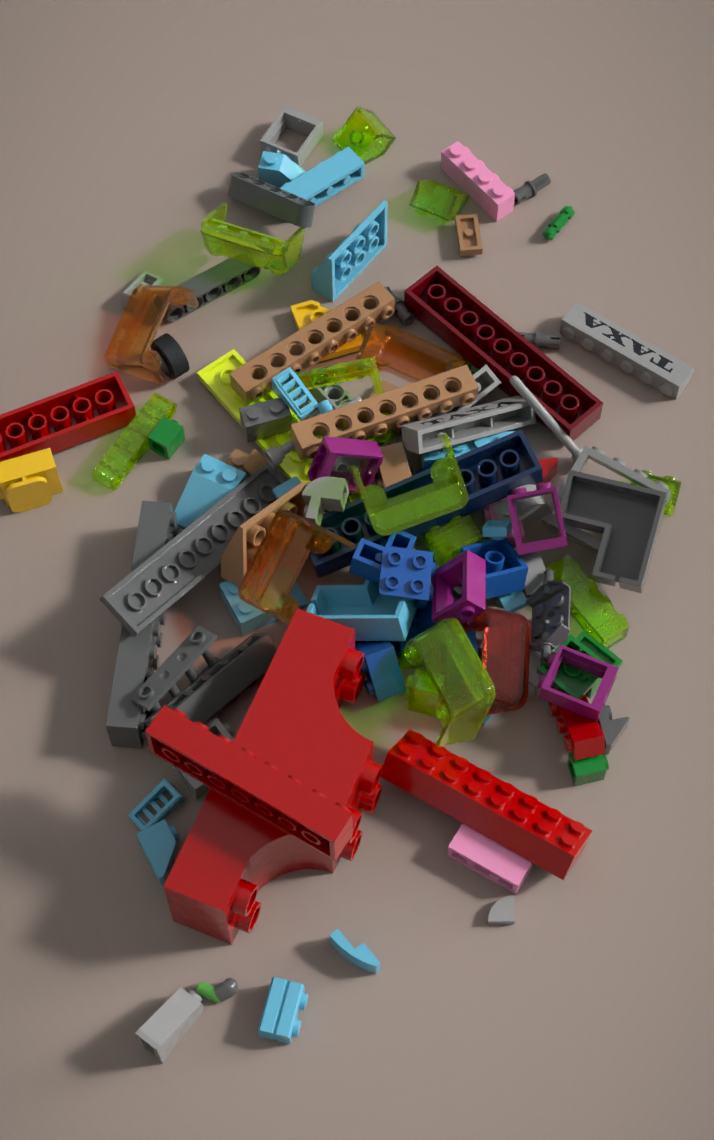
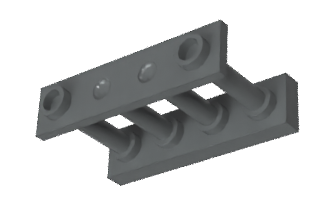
M198 625L132 695L131 701L148 711L151 710L154 714L161 708L158 701L167 692H169L172 698L180 693L175 683L184 673L192 683L221 660L216 656L214 657L209 648L217 639L216 634ZM202 655L207 666L198 675L193 664Z

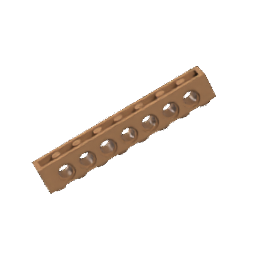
M377 281L229 373L231 387L247 405L253 401L260 400L264 394L272 390V378L290 367L298 376L305 368L317 364L321 358L334 353L345 343L352 342L359 334L371 330L375 324L383 319L390 318L395 312V298Z
M464 365L291 424L290 439L300 460L314 459L322 441V438H316V435L364 440L373 435L380 436L390 429L401 428V425L416 420L428 419L431 415L439 412L446 413L459 405H469L476 400L479 387L468 366ZM403 405H409L411 408H406ZM360 420H365L368 423H362ZM337 428H344L346 430L340 431Z

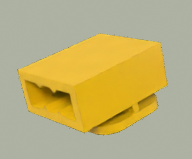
M50 448L0 462V500L5 499L7 507H10L13 512L20 513L45 506L51 502V495L63 492Z

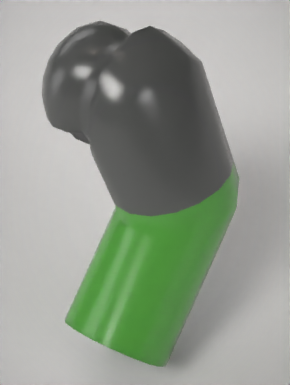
M227 978L216 986L201 981L196 989V993L215 1003H221L235 995L238 984L233 978Z

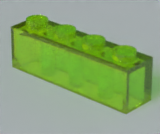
M567 554L545 568V570L551 569L554 571V581H564L571 586L570 614L583 630L608 649L626 638L629 629L627 619L622 614L617 613L613 608L611 600L600 593L596 583L582 572V567L576 560H572Z

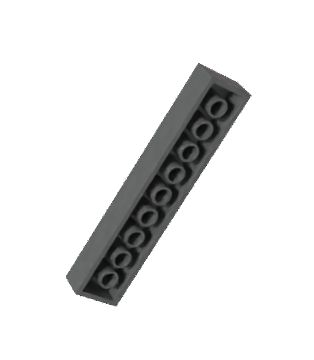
M142 501L131 572L179 534V525L176 524L177 513L173 512L171 503ZM166 611L135 637L122 625L106 720V729L112 746L142 748L143 741L147 740L145 733L147 726L144 721L147 719V716L152 715V711L142 708L132 702L130 698L154 673V670L159 668L157 648L162 647L163 633H160L161 625H165Z

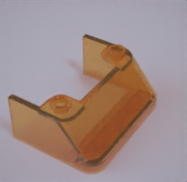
M370 324L356 357V360L369 361L368 365L375 369L381 370L382 367H389L417 381L467 365L469 361L458 354L390 324Z
M281 510L274 516L239 585L238 595L242 601L289 625L297 608L299 609L298 601L291 597L289 593L310 552L313 551L317 554L326 553L331 548L334 540L351 548H354L355 544L288 510Z

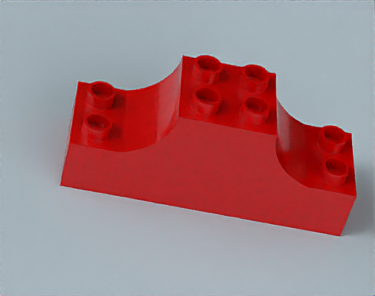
M297 608L232 742V745L240 750L246 748L251 751L259 761L272 763L285 776L292 775L298 778L303 783V786L309 790L316 789L322 792L327 800L335 805L336 803H341L346 806L352 814L353 835L336 861L210 788L163 886L174 922L232 945L239 930L250 933L254 928L262 905L260 902L255 901L258 891L270 881L286 873L304 869H318L334 873L340 857L349 861L353 860L363 831L358 830L362 819V812L370 815L373 814L383 785L378 784L383 765L373 762L374 742L357 733L347 723L339 710L344 700L353 704L356 702L364 683L365 676L359 673L363 664L364 653L355 650V629Z

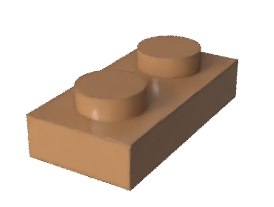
M477 214L455 215L460 256L482 255L483 248Z

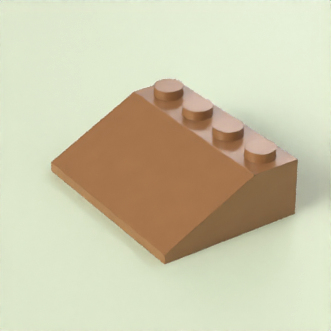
M301 482L238 527L221 556L222 578L244 589L303 545L297 525L306 522L303 518L305 504L302 492L307 486V482Z

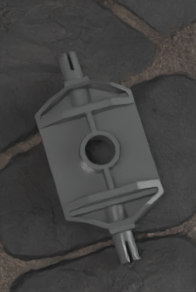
M551 569L544 571V582L525 602L532 607L531 643L524 642L523 645L532 651L541 653L540 661L542 663H548L551 650L555 649V646L567 641L570 632L571 586L564 581H554V571Z

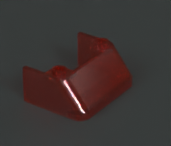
M485 606L483 612L457 626L463 632L484 630L481 674H475L466 679L462 688V696L441 699L439 705L460 720L518 710L525 705L528 699L531 623L522 614Z

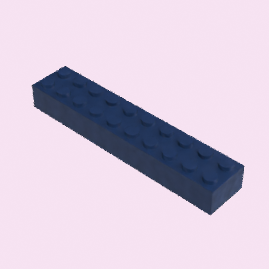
M522 429L350 502L345 505L344 512L329 511L323 514L319 531L309 530L307 521L297 525V529L317 576L321 578L351 565L352 557L361 538L385 547L393 528L414 536L421 535L502 500L508 495H512L511 490L528 484L536 485L543 482V471Z

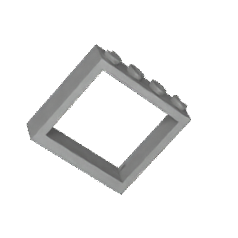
M585 445L571 468L573 471L581 472L587 460L591 459L641 487L666 492L667 503L671 498V491L668 490L669 487L665 483L658 480L653 482L641 470L635 469L633 471L627 468L626 463L618 458L610 459L605 456L604 451L595 446L590 448ZM568 475L558 490L560 502L562 499ZM552 500L549 505L552 512L542 517L541 520L544 526L559 533ZM564 525L568 539L598 554L601 540L579 528Z

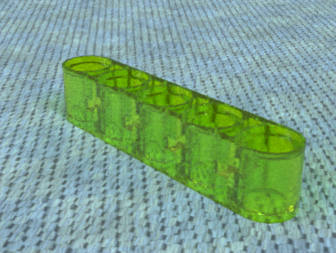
M154 393L96 465L92 473V479L111 490H116L149 449V434L163 417L169 420L173 418L177 410V404L158 393Z

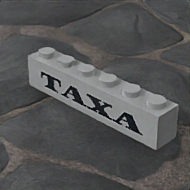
M576 302L562 318L560 333L565 338L573 340L582 345L584 349L596 353L605 361L620 367L624 372L636 376L643 383L657 388L666 396L677 399L691 381L694 370L692 366L579 302Z
M517 395L401 425L403 447L405 450L422 454L536 423L535 411L523 397Z

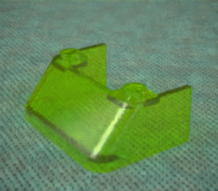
M225 202L220 204L201 221L200 232L206 250L212 255H222L270 270L275 275H283L300 260L306 228L300 227L285 241L225 222L227 203Z
M438 433L445 458L435 461L431 466L430 473L433 483L387 499L384 490L378 485L371 484L364 487L357 466L354 464L349 466L362 504L373 529L378 534L387 536L459 510L467 504L469 495L447 433Z
M454 617L447 618L410 639L404 647L398 662L400 670L424 666L441 697L436 707V717L443 725V729L436 741L438 747L474 740L495 699L494 684L461 624Z

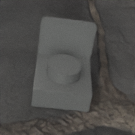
M604 705L598 719V723L605 736V755L611 752L625 731L630 717L612 720V712L609 705Z

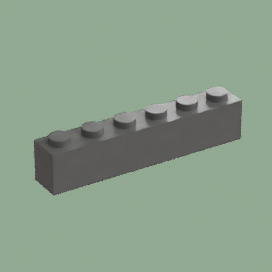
M254 632L167 702L165 706L170 709H179L186 715L187 719L194 723L196 721L204 723L209 718L215 717L221 712L223 706L235 701L239 697L240 692L245 688L253 686L257 682V678L267 672L277 651L270 636L266 633ZM161 708L144 721L147 728Z

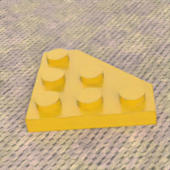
M313 300L290 306V311L298 331L331 311ZM372 329L359 334L352 342H347L340 346L337 351L321 358L319 362L377 346V340Z

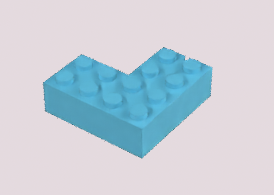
M366 579L364 585H317L311 599L312 603H309L306 612L355 629V641H405L417 608L414 607L415 600L380 595L378 593L379 584Z

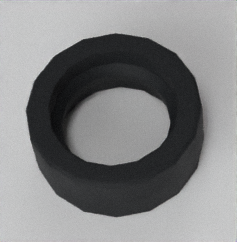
M165 333L151 342V351L157 364L170 379L175 380L189 371V362L184 351L170 334Z

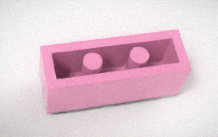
M463 823L448 846L447 856L516 895L533 865L532 862Z

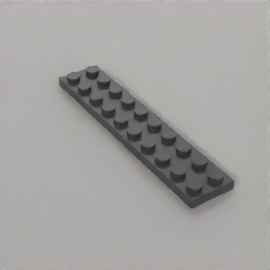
M266 463L112 587L99 600L135 637L221 565V556L238 527L277 499L271 490L285 481Z

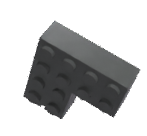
M569 470L560 502L564 525L603 534L592 572L594 582L614 587L616 582H618L622 589L642 593L667 503L666 492Z

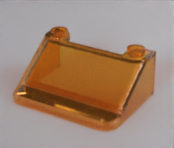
M140 285L132 291L105 352L106 363L112 368L164 385L166 380L160 371L162 359L157 352L150 350V347L169 304L198 307L199 303L194 291L182 286Z

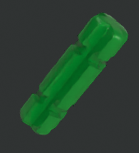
M564 206L560 213L543 230L542 235L546 240H553L557 233L574 216L573 207Z

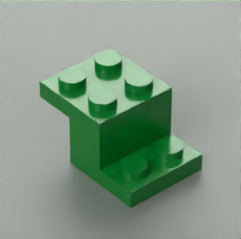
M585 630L577 638L570 634L567 641L561 643V645L616 667H620L623 663V660ZM560 645L554 650V652L557 653ZM542 663L537 668V673L539 675H542V673L547 674L550 667L547 666V663ZM562 663L552 685L560 692L577 699H581L584 695L590 699L597 692L602 679Z

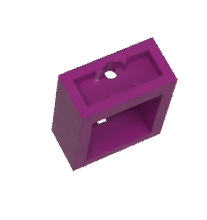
M323 436L307 474L311 482L317 478L327 476L345 478L350 493L366 494L374 481V476L379 466L383 462V454L376 441ZM337 457L362 458V461L356 473L332 471Z
M551 482L536 485L537 490L527 492L526 487L511 490L512 495L507 496L518 555L568 545L557 486L551 487ZM551 494L559 536L523 543L515 501Z
M466 550L435 569V575L432 580L433 622L451 631L485 610V559ZM462 583V597L453 602V588Z
M560 644L557 653L552 651L547 663V666L550 667L548 673H542L537 685L538 688H541L539 698L598 721L616 680L619 667ZM562 663L602 679L592 704L551 688Z

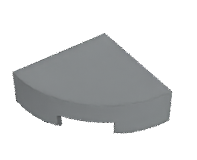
M507 896L498 900L492 906L487 924H514V896Z

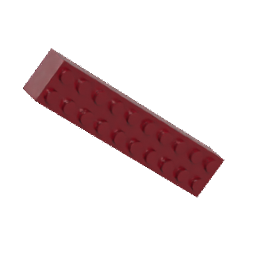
M435 266L404 291V305L417 319L468 362L472 363L475 368L480 370L487 364L501 382L498 387L510 397L521 396L510 383V377L517 376L573 441L600 419L603 407L602 401L440 267ZM535 412V418L550 430V428Z

